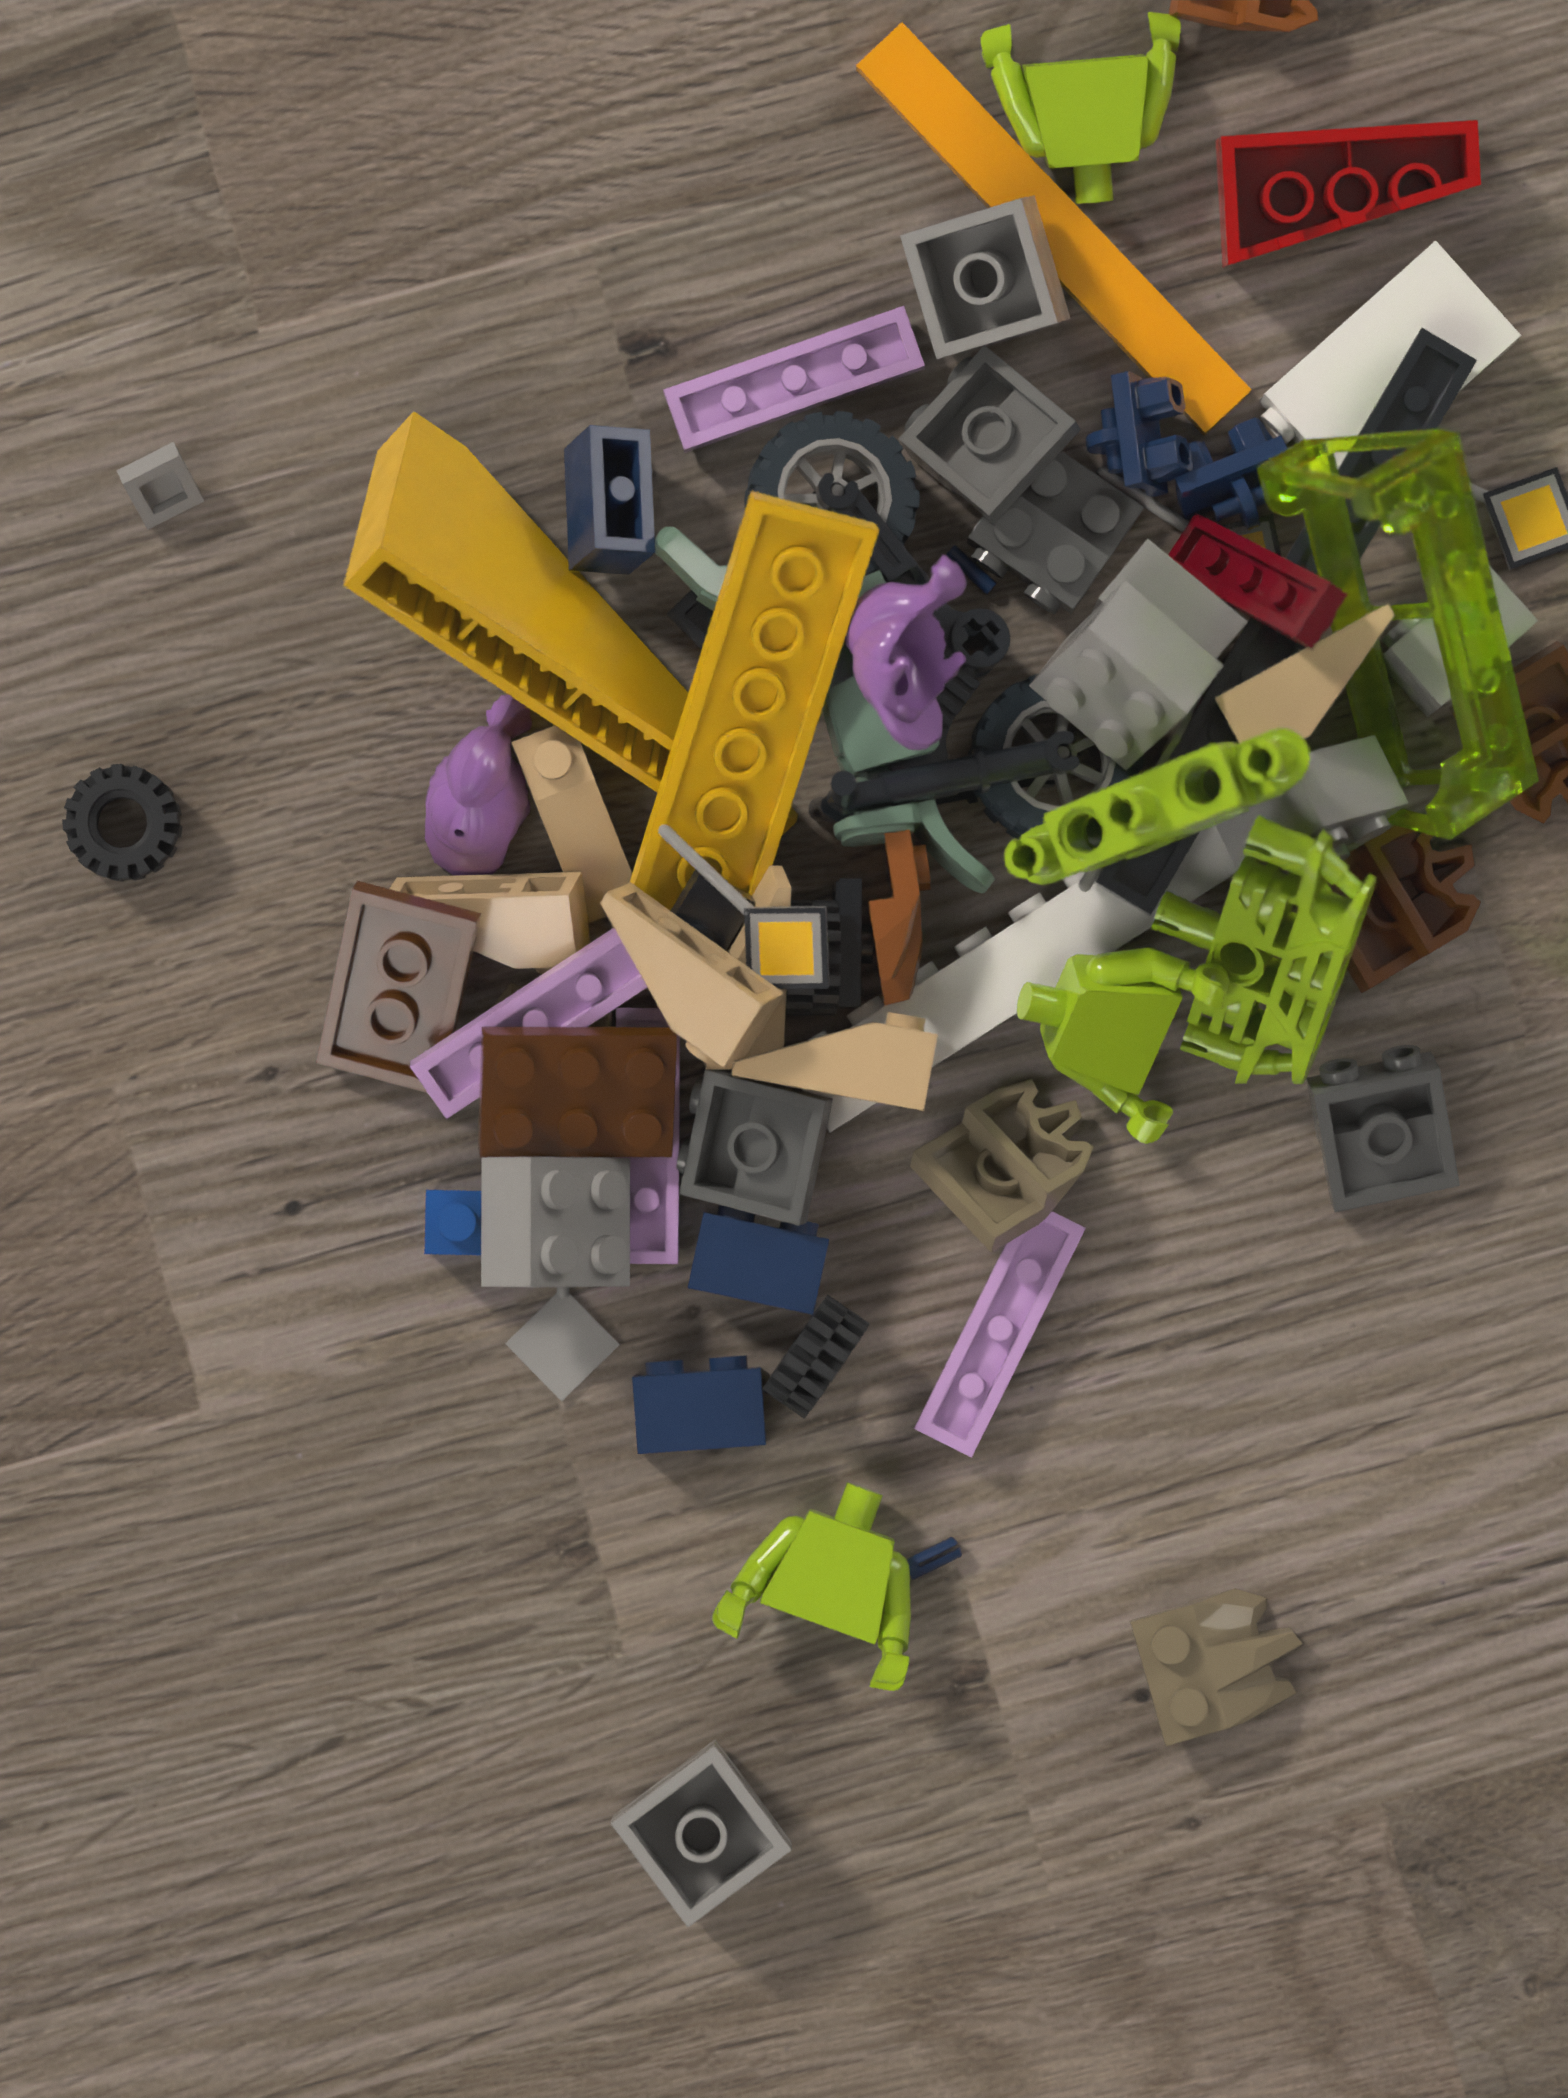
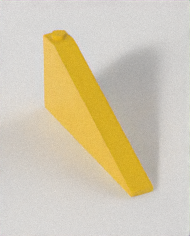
M413 411L377 451L343 586L655 792H658L688 692L579 571H569V562L564 554L470 450ZM792 807L790 808L782 835L797 822L798 814Z

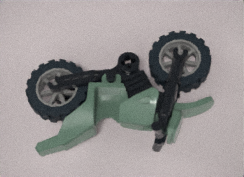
M835 411L834 415H822V412L806 415L801 421L795 423L792 421L781 428L776 436L767 442L748 477V488L745 491L744 498L745 509L750 493L753 491L875 523L879 532L858 598L870 588L882 583L894 582L907 585H925L929 583L930 578L926 572L918 566L917 562L904 547L916 522L915 514L919 508L920 498L919 490H916L914 483L917 477L915 468L911 460L906 461L901 453L904 448L893 435L888 438L879 431L882 426L866 418L862 422L852 418L853 413ZM834 455L831 473H826L822 478L807 462L808 459L816 456ZM845 459L853 461L867 472L868 475L849 483L841 479ZM795 469L813 487L815 491L812 494H785L789 477ZM872 485L875 486L877 492V512L861 493V491ZM669 526L661 529L655 538V554L662 558L698 596L697 601L714 611L728 565L718 566L677 528ZM945 603L933 612V616L939 621L940 627L945 633L946 647L944 649V659H948L954 653L960 651L966 658V662L962 664L958 674L944 685V690L936 697L943 715L942 737L938 742L925 750H908L896 742L885 728L877 711L868 703L860 691L853 670V655L843 642L822 708L835 757H837V763L841 771L833 775L831 790L827 796L813 799L809 804L808 812L814 821L838 822L833 826L834 835L837 840L841 841L844 847L884 844V833L910 830V833H914L921 844H925L926 850L954 878L973 891L985 893L995 881V877L955 840L943 822L937 805L967 800L971 804L978 802L977 798L980 797L986 807L983 811L994 824L998 821L1007 828V834L1020 840L1024 833L1045 823L1044 815L1047 812L1074 802L1066 774L1071 773L1095 784V787L1087 795L1089 796L1139 775V771L1143 768L1144 755L1127 770L1100 750V772L1080 764L1079 758L1076 757L1077 754L1096 744L1088 737L1075 744L1071 743L1074 740V734L1067 731L1068 719L1054 711L1047 701L1029 686L1038 675L1035 674L1029 676L1027 680L1019 683L1016 682L1009 686L989 705L973 730L971 737L973 739L972 747L968 751V756L949 759L946 749V738L952 721L981 684L979 681L987 676L1007 653L1010 645V632L1001 616L991 610L978 608L967 612H960ZM976 637L984 648L982 651L978 650L970 656L962 645L965 642H971ZM1057 714L1054 734L1049 739H1046L1030 719L1040 715ZM1019 728L1032 742L1011 747L1013 738ZM1056 786L1062 806L1045 804L1036 801L1034 797L1041 787L1051 788ZM1029 787V788L1026 790V792L1021 789V788Z

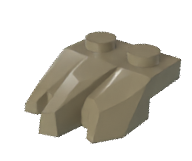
M1032 1079L998 1088L967 1106L961 1124L913 1151L910 1167L991 1253L1034 1228L1047 1218L1084 1172L1094 1147L1086 1141H1068L1076 1133L1082 1119L1076 1100L1045 1109L1038 1108L1034 1103L1039 1091Z
M1234 1588L1189 1601V1604L1129 1620L1165 1746L1243 1724L1297 1694L1289 1679L1274 1677L1271 1668L1274 1662L1304 1644L1291 1627L1258 1630L1257 1622L1267 1609L1266 1597Z

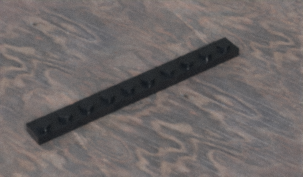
M1421 328L1285 559L1332 582L1343 590L1473 369L1477 359L1426 329ZM1250 617L1225 659L1224 666L1212 681L1195 710L1183 736L1166 763L1212 744L1231 742L1238 744L1239 742L1215 698L1308 647ZM1218 776V786L1221 791L1222 785L1220 777ZM1200 832L1133 859L1125 858L1103 867L1094 884L1150 916Z

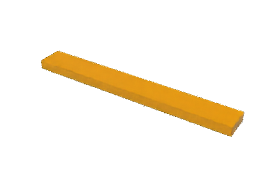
M903 22L856 65L857 72L987 208L1035 195L1061 286L1148 378L1170 377L1181 383L1185 402L1183 414L1203 436L1250 394L1252 389Z

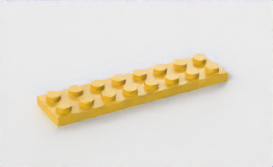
M751 491L630 879L632 884L668 910L672 909L695 868L659 835L658 829L661 825L670 826L728 883L751 895L754 894L768 867L773 865L877 539L879 529L875 523Z

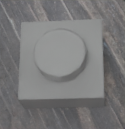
M174 442L117 470L125 490L147 529L204 502L202 494Z

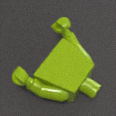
M1148 12L1153 47L1147 52V55L1138 54L1023 64L1022 69L1019 63L1014 62L1011 58L1012 38L1010 24L986 30L982 34L981 47L986 69L993 67L991 77L1004 112L1023 150L1029 156L1036 158L1044 157L1048 168L1073 167L1077 204L1113 201L1111 163L1138 161L1140 149L1153 145L1158 139L1173 90L1176 55L1173 52L1178 51L1181 23L1176 16H1171L1167 13Z
M1151 947L1107 952L1097 955L1075 954L1067 959L1056 987L1026 982L1023 985L1017 1002V1016L1021 1020L1040 1023L1043 1042L1048 1058L1053 1066L1062 1074L1092 1092L1116 1114L1123 1112L1130 1118L1126 1123L1129 1133L1139 1142L1148 1144L1157 1141L1169 1125L1167 1122L1173 1115V1109L1169 1105L1156 1100L1144 1102L1136 1094L1139 1095L1181 1003L1183 996L1180 988L1192 991V994L1205 1005L1213 1009H1222L1230 979L1226 969L1219 964L1204 963L1194 970L1190 968V962Z
M847 1482L835 1517L809 1509L804 1518L788 1516L782 1519L749 1556L731 1584L732 1593L727 1590L725 1591L713 1612V1624L718 1629L738 1639L746 1607L750 1603H755L760 1598L761 1604L874 1645L878 1638V1648L882 1650V1659L874 1672L869 1687L888 1691L899 1690L904 1684L909 1665V1656L903 1655V1653L909 1647L911 1622L910 1570L907 1559L901 1553L893 1551L894 1539L871 1531L883 1495Z

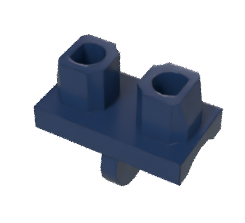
M1129 371L1111 375L1115 408H1106L1100 411L1102 429L1086 436L1087 451L1091 454L1106 455L1108 473H1123L1126 487L1144 489L1149 497L1167 494V481L1175 479L1174 477L1193 470L1191 448L1187 439L1179 435L1161 438L1159 424L1161 419L1183 414L1185 409L1183 386L1180 382L1170 377L1145 379Z
M1256 417L1237 424L1228 431L1229 443L1234 454L1213 462L1204 441L1189 443L1193 470L1174 477L1178 505L1186 520L1192 519L1195 512L1202 515L1213 511L1217 522L1239 515L1245 528L1251 530L1260 526V518L1256 507L1277 500L1273 486L1292 479L1287 461L1289 451L1282 435L1272 438L1260 419Z

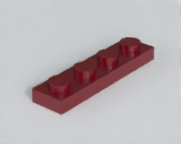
M1196 512L1168 554L1169 557L1227 605L1311 650L1321 635L1330 628L1334 622L1336 612L1348 596L1347 593L1332 582Z

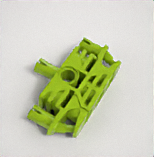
M1285 728L1267 731L1238 744L1232 742L1212 744L1047 812L1044 815V824L1030 829L1020 837V840L1014 839L1009 843L1004 855L1005 865L1014 876L1027 879L1032 883L1044 885L1064 880L1082 872L1094 871L1125 858L1133 859L1245 814L1250 811L1249 808L1282 795L1299 782L1307 772L1310 763L1308 745L1302 736L1293 730ZM1218 776L1221 780V791L1218 786Z
M1258 815L1247 837L1246 845L1243 849L1245 857L1233 876L1222 913L1220 914L1207 907H1202L1172 892L1166 891L1155 913L1151 929L1208 950L1206 963L1221 965L1226 969L1230 979L1222 1009H1213L1194 997L1187 1019L1189 1024L1182 1039L1183 1042L1181 1043L1180 1050L1215 1062L1227 1069L1237 1071L1235 1084H1246L1251 1075H1278L1280 1072H1291L1293 1084H1303L1322 1043L1376 884V878L1369 873L1361 882L1349 871V865L1332 850L1333 837L1326 830L1323 829L1318 839H1314L1309 835L1284 827L1261 815ZM1259 860L1267 861L1268 863L1267 865H1263L1258 862ZM1281 867H1282L1284 870L1289 871V873L1286 874V873L1281 872V871H1280V870H1281ZM1327 881L1331 885L1336 884L1349 898L1332 892ZM1293 905L1299 907L1297 914L1291 912ZM1275 955V956L1280 957V958H1282V959L1279 960V959L1274 958V957H1272V956ZM1261 1003L1267 1005L1265 1010L1260 1009ZM1227 1023L1234 1027L1232 1029L1230 1027L1225 1026V1024ZM1278 1044L1291 1049L1292 1053H1280L1278 1050H1265V1048Z

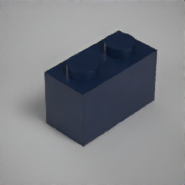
M589 425L564 448L569 571L629 575L655 553L650 430Z
M722 1205L718 1206L717 1215L703 1213L688 1288L814 1314L829 1239L817 1237L819 1224L807 1221V1223L798 1226L781 1221L780 1227L775 1228L754 1223L756 1214Z
M747 1355L709 1358L710 1370L684 1372L683 1360L645 1362L646 1375H634L632 1377L637 1454L766 1445L761 1366L748 1367Z

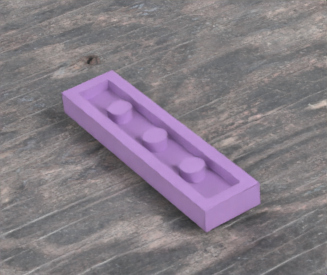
M901 306L664 389L663 392L683 450L686 453L924 370L925 364L905 307Z
M612 928L411 1060L410 1068L447 1119L480 1097L481 1027H588L646 989L647 985L615 928Z
M616 1008V1027H670L660 1008ZM678 1034L673 1156L615 1157L630 1158V1264H679V1170L676 1169L680 1145V1036Z
M1051 1211L1040 1224L1005 1244L914 1426L915 1430L972 1458L1086 1229L1085 1227Z

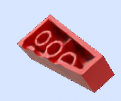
M1478 120L1220 136L1216 139L1222 268L1481 185Z

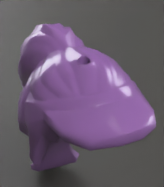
M945 555L939 559L938 564L932 567L933 576L929 583L925 585L888 582L878 584L867 590L856 601L844 639V644L853 655V670L860 691L868 703L877 711L885 728L894 740L908 750H925L938 742L942 737L943 715L936 697L944 690V685L958 674L962 664L966 662V658L960 651L954 653L950 658L944 659V649L946 647L945 633L940 627L939 621L933 616L935 609L960 596L967 585L959 565Z
M508 694L501 695L493 703L492 709L486 710L489 726H479L462 738L452 749L449 756H445L442 762L436 766L435 773L430 778L425 801V841L434 862L453 876L494 874L503 864L510 841L530 812L531 804L528 800L526 779L520 764L512 758L511 739L531 729L530 708Z

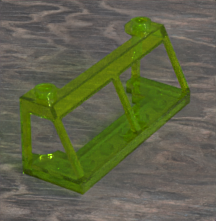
M1433 429L1303 439L1257 467L1264 497L1269 508L1276 514L1283 516H1293L1303 512L1318 576L1332 582L1348 594L1336 612L1334 622L1331 625L1332 634L1385 606H1374L1370 603L1345 497L1351 498L1355 516L1373 520L1378 517L1387 532L1405 535L1412 530L1429 603L1389 605L1394 613L1392 620L1433 619L1463 749L1442 762V769L1413 770L1410 768L1378 638L1345 685L1358 736L1352 741L1375 735L1401 789L1410 785L1440 784L1436 796L1425 807L1427 815L1400 809L1387 818L1389 824L1451 840L1539 781L1459 432ZM1410 447L1357 480L1340 477L1334 455L1337 452Z

